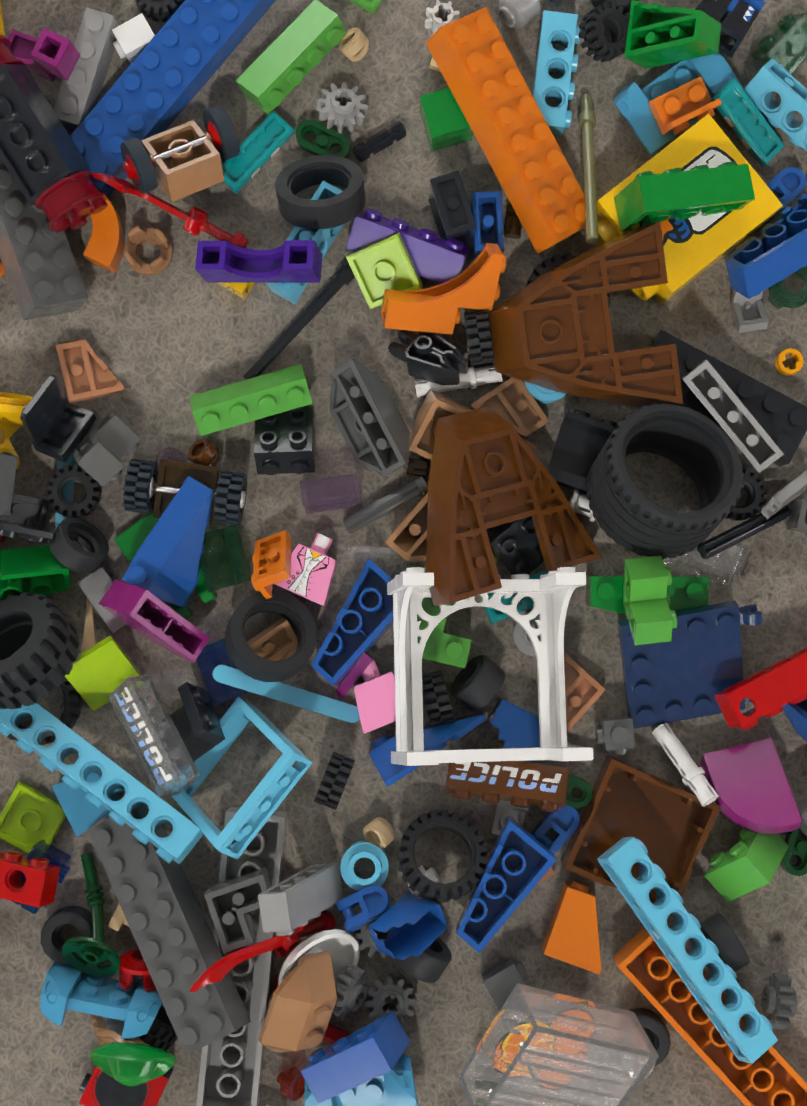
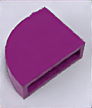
M116 579L98 603L143 636L193 663L210 639V637L148 590Z
M772 738L703 754L700 762L701 765H698V767H702L707 781L719 795L715 803L720 806V810L731 821L747 830L762 834H780L799 828L802 819Z

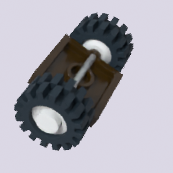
M131 459L126 470L127 475H125L124 479L125 485L123 486V506L125 511L150 514L154 507L153 518H160L187 477L191 476L215 491L209 525H213V518L216 523L237 526L241 524L247 492L246 473L222 470L218 479L220 467L160 459L158 471V464L154 461Z

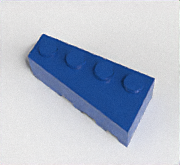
M806 193L798 198V204L794 208L788 206L781 212V219L775 224L768 223L761 229L762 235L758 238H750L725 259L733 290L750 299L775 283L784 280L797 270L807 266Z
M369 558L311 665L332 686H338L365 652L368 653L393 625V595H387V583L392 579Z
M508 816L491 851L482 877L474 887L456 925V934L478 953L483 950L557 860L555 854L510 816Z

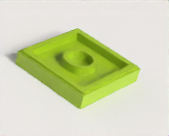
M400 232L349 253L346 256L370 309L382 305L385 289L409 291L419 290L423 287Z
M111 635L77 655L76 661L72 662L73 669L69 675H65L93 711L116 698L115 693L119 696L122 692H126L125 687L129 690L143 681L140 672Z
M19 781L0 814V839L34 858H44L67 816L58 801Z

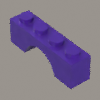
M314 240L284 241L282 246L270 250L242 248L228 241H198L195 270L207 283H320L323 254Z

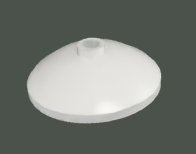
M340 929L325 930L309 936L300 942L285 959L279 974L278 986L287 974L298 966L297 961L302 955L329 951L331 954L335 980L339 974L344 975L347 966L350 968L353 965L357 966L360 956L358 942L350 933Z

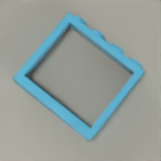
M239 696L219 720L225 740L186 768L181 769L166 788L219 852L235 859L240 857L312 764L256 706ZM251 721L283 754L221 832L191 796Z

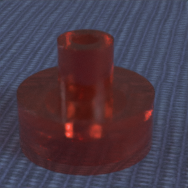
M296 1067L288 1069L286 1073L281 1072L277 1077L281 1095L291 1101H297L305 1092V1079L300 1072L301 1070Z

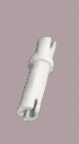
M495 365L480 368L471 366L467 367V374L459 373L460 383L458 385H439L423 379H414L417 397L426 396L430 389L442 393L469 387L472 390L477 389V386L502 382V374L496 372Z
M661 724L652 732L653 736L683 777V783L686 786L689 785L701 805L704 807L715 801L719 795L704 776L705 771L692 760L669 724Z

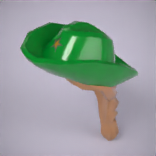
M89 1014L91 1015L94 1032L99 1038L100 1046L91 1050L88 1055L99 1069L105 1074L112 1076L117 1082L127 1086H137L166 1074L175 1065L176 1057L172 1053L151 1047L139 1039H121L122 1036L108 1030L102 1016Z

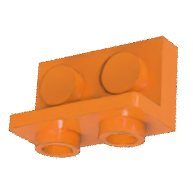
M701 76L648 103L662 135L673 131L674 135H677L691 127L689 122L695 119L700 121L708 113L713 117L715 115L714 109L722 104L720 98L712 102Z
M287 530L255 541L254 554L252 555L254 570L251 575V581L255 590L260 591L265 599L272 598L274 583L291 578V536Z

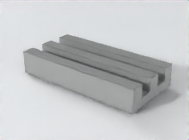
M807 470L775 493L762 507L761 513L767 519L805 491L807 488Z

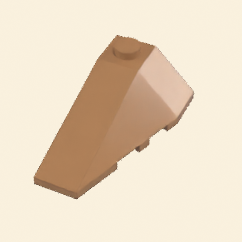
M430 389L417 413L409 441V450L432 460L438 418L471 411L472 409ZM522 438L531 451L534 452L537 446Z

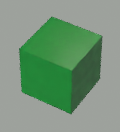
M450 88L420 96L419 111L431 152L472 140L473 131Z

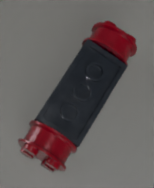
M0 36V158L29 204L35 205L37 209H43L50 220L49 229L51 231L59 233L68 227L76 230L88 222L86 219L88 216L99 213L108 206L106 203L107 196L105 193H99L91 181L93 179L91 169L26 65H24L22 60L15 59L9 49L11 45L9 39L6 36Z

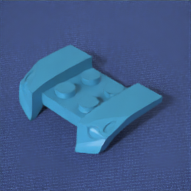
M719 52L713 55L680 61L643 89H640L633 82L625 85L615 96L613 103L628 122L649 155L677 136L674 135L673 131L662 135L648 105L651 100L700 76L711 98L730 79L735 78L741 85ZM695 119V120L689 122V123H690V126H691L693 123H695L696 121H698V120Z
M54 962L47 972L40 994L41 1013L56 1025L62 1026L67 1009L122 1020L125 1022L121 1039H129L147 1034L162 1005L157 990L145 992L143 978H141L139 984H135L132 980L131 988L126 991L119 986L116 979L89 975L79 971L70 964H60L58 962Z
M402 1054L391 1071L319 1104L305 1081V1106H419L411 1058Z

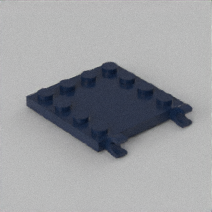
M734 600L675 611L677 628L672 629V640L670 642L635 645L628 619L618 621L627 714L633 718V728L722 713L714 695L743 680L740 624L751 626L762 624V612L757 611V605L752 604L739 608V605ZM747 698L743 699L740 703V710L745 709V701H752Z

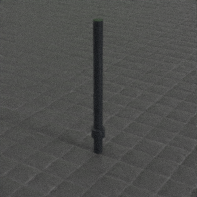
M349 263L339 268L335 273L336 277L245 373L243 377L246 380L260 376L343 285H348L355 278Z

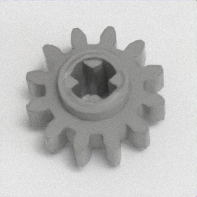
M343 82L341 88L338 89L334 83H331L330 92L325 89L321 90V96L317 100L316 109L319 111L318 119L320 121L328 120L327 129L335 125L337 126L338 133H342L343 127H347L350 132H354L355 124L358 126L363 125L364 117L367 116L368 106L365 105V95L357 96V86L348 90L346 82Z

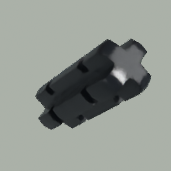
M397 121L390 125L388 130L385 128L366 139V143L361 142L355 145L353 152L356 158L363 162L370 158L369 155L371 153L375 155L392 145L395 139L396 141L401 140L406 136L405 127L400 121Z

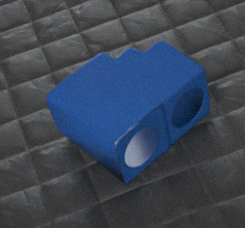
M499 698L491 715H494L491 724L499 728L498 738L505 741L503 748L540 747L539 716L537 717V715L535 716ZM527 760L524 762L535 763L536 760Z
M407 892L373 922L368 929L379 952L404 960L411 955L418 957L445 931L447 923L439 904ZM390 929L387 939L384 941L378 939L375 930L384 933Z

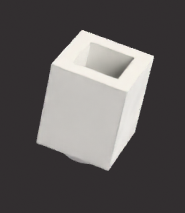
M142 13L112 29L117 39L113 42L117 53L121 59L127 57L130 64L155 36Z

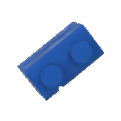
M501 192L472 193L470 202L471 212L476 225L473 258H477L486 243L498 244L502 253H504Z

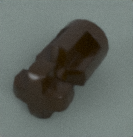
M508 203L506 211L510 212L511 216H506L504 237L519 239L521 238L522 224L511 203Z
M409 458L407 475L425 477L427 472L430 473L431 465H428L427 460Z

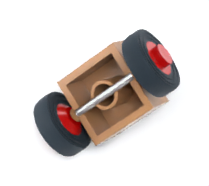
M216 105L203 112L206 133L192 120L143 139L141 142L138 138H131L121 143L120 148L124 161V170L140 193L153 191L159 184L170 201L174 202L224 181L221 159L225 161L238 156L240 146L236 128L222 106Z

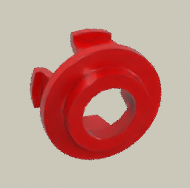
M139 948L132 949L120 956L121 966L119 968L120 979L118 984L122 989L128 991L131 988L133 976L142 975L145 992L155 991L157 989L144 960H142L143 957Z

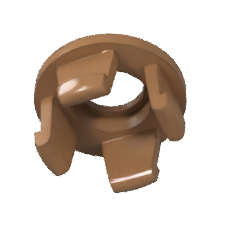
M137 225L128 231L124 257L134 271L142 275L152 276L161 273L169 266L173 256L172 245L168 237L159 228L142 229ZM146 243H154L160 249V257L149 264L143 262L139 256L140 248Z

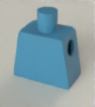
M99 771L91 772L87 777V782H97L101 778L102 773ZM64 781L52 786L76 836L87 831L111 812L103 805L97 808L85 798L87 793L80 787L74 790ZM114 790L110 794V800L118 801L119 799L116 794L124 790Z

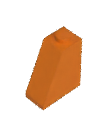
M573 880L572 884L564 881L541 949L544 955L600 975L602 967L596 898L592 891L589 890V885L578 880Z

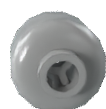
M499 0L498 16L507 27L522 29L540 13V1Z

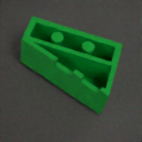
M631 0L625 58L647 69L717 54L722 24L701 10L674 6L670 8L655 3L650 5Z

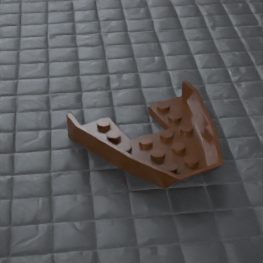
M660 221L625 231L550 270L489 312L488 319L496 372L560 393L639 407L650 406L655 403L683 404L676 344L615 353L607 293L668 283Z
M487 406L438 418L428 480L426 573H434V586L429 588L434 606L451 604L502 588L486 529L532 516L547 573L549 571H557V568L572 567L602 557L555 479L515 429L491 407Z

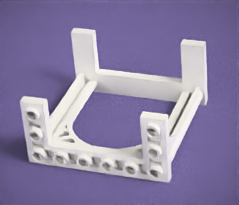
M411 567L406 568V571L400 572V575H396L393 580L388 582L387 595H393L396 751H391V764L416 766L457 762L593 760V748L567 747L564 671V627L567 608L575 588L586 585V572H575V567L557 568V571H549L548 574L540 575V579H529L528 574L512 575V579H501V575H499L502 588L480 594L482 598L480 603L475 602V596L457 601L452 606H447L446 604L439 605L440 612L437 616L427 614L422 608L423 598H432L429 588L434 586V573H425V568ZM488 594H493L492 597L488 599ZM516 594L510 605H503L501 603L502 596H504V599H507ZM523 597L532 598L534 603L533 609L527 615H520L517 612V604ZM468 607L492 608L513 618L528 634L537 659L540 747L424 750L422 657L425 644L431 632L445 617L455 611ZM539 614V620H535L537 629L532 628L529 620L534 619ZM417 615L422 620L428 622L426 629H419L421 621H417Z

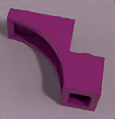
M13 28L8 36L11 43L9 49L15 59L22 60L30 72L51 82H54L56 76L68 81L81 56L70 40L46 28H43L39 38L29 36Z

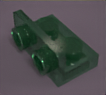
M807 13L784 16L777 23L778 28L772 34L765 36L759 41L758 48L752 53V57L755 60L763 59L765 63L773 58L787 72L792 74L807 58Z
M237 525L205 532L203 540L205 547L204 553L200 557V565L208 592L250 581V565L246 559L242 537L239 534Z

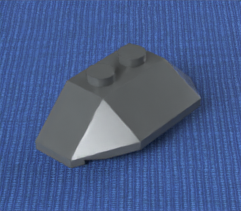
M355 358L331 372L330 412L355 461L378 472L382 476H387L408 464L410 432L384 382Z

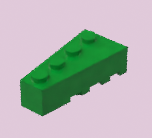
M726 162L715 168H709L708 165H699L689 171H681V168H672L662 174H654L653 171L641 172L614 197L621 232L631 230L632 226L636 223L645 222V225H649L659 221H666L672 216L675 217V222L692 218L698 215L699 211L702 212V216L739 210L755 200L748 164L736 165L735 162Z
M49 545L0 550L1 600L7 599V596L12 594L20 596L21 593L29 592L47 596L72 589L71 569L62 565L54 557Z
M624 576L586 577V606L627 616L623 605ZM672 577V585L667 586L670 595V610L678 611L709 605V577Z

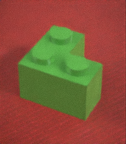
M661 555L625 559L623 605L635 645L670 642L672 640V629L677 628L676 613L669 608L670 595L667 586L672 585L671 570L669 567L664 566Z
M423 598V610L431 616H437L440 612L439 605L434 606L433 600ZM417 615V621H421L419 629H426L428 622L422 620ZM445 617L431 632L425 644L422 659L466 668L472 639L443 633L447 618Z
M743 828L739 833L740 839L738 843L725 853L722 851L717 852L710 858L708 862L710 866L704 877L727 902L769 884L789 847L778 834H762Z

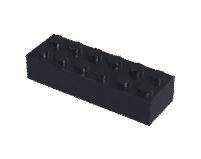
M660 330L654 336L649 348L676 344L683 404L679 405L699 411L719 425L682 379L707 359L784 453L783 456L773 463L780 467L790 464L807 431V407L663 330Z

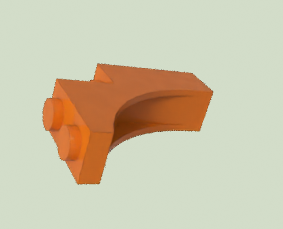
M486 243L481 253L465 270L446 282L419 290L385 289L380 315L384 328L453 334L455 324H459L460 308L492 311L494 300L497 301L500 295V284L498 281L500 273L505 271L506 256L502 253L498 244Z

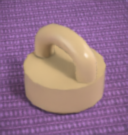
M355 27L346 32V35L339 43V50L349 60L357 62L365 57L370 43L366 35L358 27Z
M381 817L373 819L363 829L366 842L373 843L382 850L395 837L391 824Z

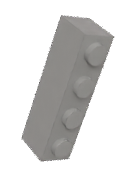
M87 7L74 44L81 56L68 81L63 79L54 106V112L64 128L70 132H74L98 103L115 49L113 42L117 40L112 29L119 26L114 15Z
M707 359L682 378L759 473L784 455Z
M338 863L311 865L258 894L263 932H276V936L290 935L295 932V928L307 925L309 919L321 916L323 910L332 909L334 907L333 904L343 898Z

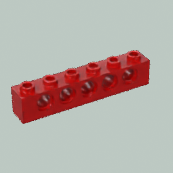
M6 851L5 853H0V898L38 908L54 903L60 867L49 864L50 860L45 858L25 859L20 852ZM22 872L24 873L26 878L25 883L21 878Z

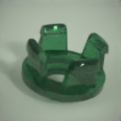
M807 266L794 272L795 275L804 280V287L800 292L791 293L784 286V280L768 288L771 295L768 301L777 309L782 307L798 308L807 303Z

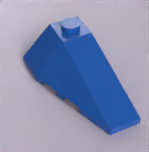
M188 476L135 554L122 580L128 584L148 590L162 601L185 607L199 580V562L201 555L204 553L205 545H203L205 529L209 525L215 491L193 477Z
M483 712L456 718L454 722L431 727V725L423 727L424 750H443L447 746L446 742L449 740L453 742L461 738L487 718ZM384 734L371 743L373 748L369 750V755L387 787L421 766L391 764V751H396V734L389 738Z

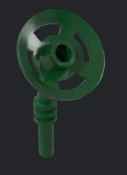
M87 853L81 855L87 885L85 893L89 894L86 900H90L87 904L88 907H91L92 938H71L64 943L62 953L66 961L81 972L93 976H111L119 970L121 960L117 952L105 944L103 903L106 901L102 899L104 892H100L103 887L98 883L93 854ZM75 952L84 960H79ZM106 959L112 962L111 964L104 966L98 964L99 962L105 961Z

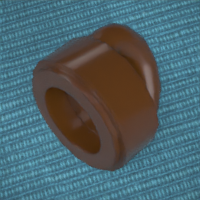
M208 438L198 439L191 446L188 453V459L193 464L214 466L219 458L218 447Z

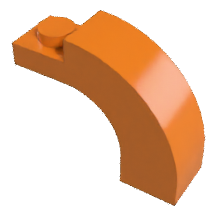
M96 187L99 193H103L100 189ZM107 198L106 203L108 206L101 212L90 215L92 235L83 256L89 262L115 273L123 255L125 236L120 216Z

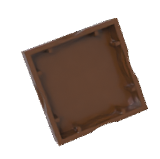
M607 755L592 788V799L584 807L579 825L572 834L561 859L564 868L602 885L617 888L597 858L623 837H635V839H639L648 850L647 856L652 863L657 864L663 870L666 876L664 880L669 887L676 890L682 897L691 876L694 860L705 845L720 806L712 802L703 807L694 793ZM634 863L631 868V874L636 879L639 875V868ZM652 888L649 892V899L653 904L656 901L657 895Z

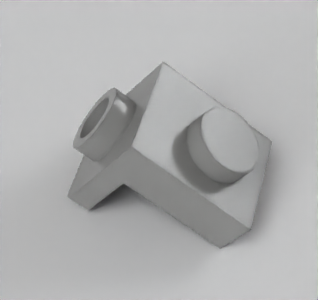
M733 290L730 307L738 333L767 329L769 321L761 300L763 291L759 295L748 299Z

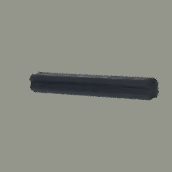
M786 505L769 519L760 513L701 543L697 547V551L700 553L701 558L708 559L781 522L791 515V510Z

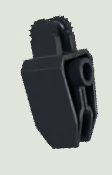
M401 330L398 334L400 342L408 347L398 344V342H392L388 346L390 354L406 362L408 374L413 377L439 385H458L460 383L459 373L467 374L468 372L467 361L460 351L436 333L419 332L415 334L408 330Z

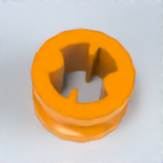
M792 348L785 349L775 358L776 370L785 376H790L800 371L804 363L802 354ZM785 355H789V359L794 357L796 361L792 365V370L789 369V366L784 367L783 361L786 360Z

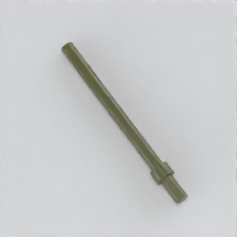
M586 93L580 97L581 112L578 115V124L582 130L586 242L588 244H596L599 241L593 128L596 126V115L592 111V96Z

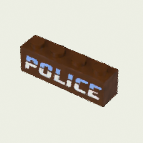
M523 761L449 763L446 788L449 793H453L452 797L457 799L469 800L470 796L482 797L481 801L491 804H498L499 800L511 801V805L515 807L528 808L529 804L540 805V809L544 811L558 812L559 808H566L570 772L568 767Z

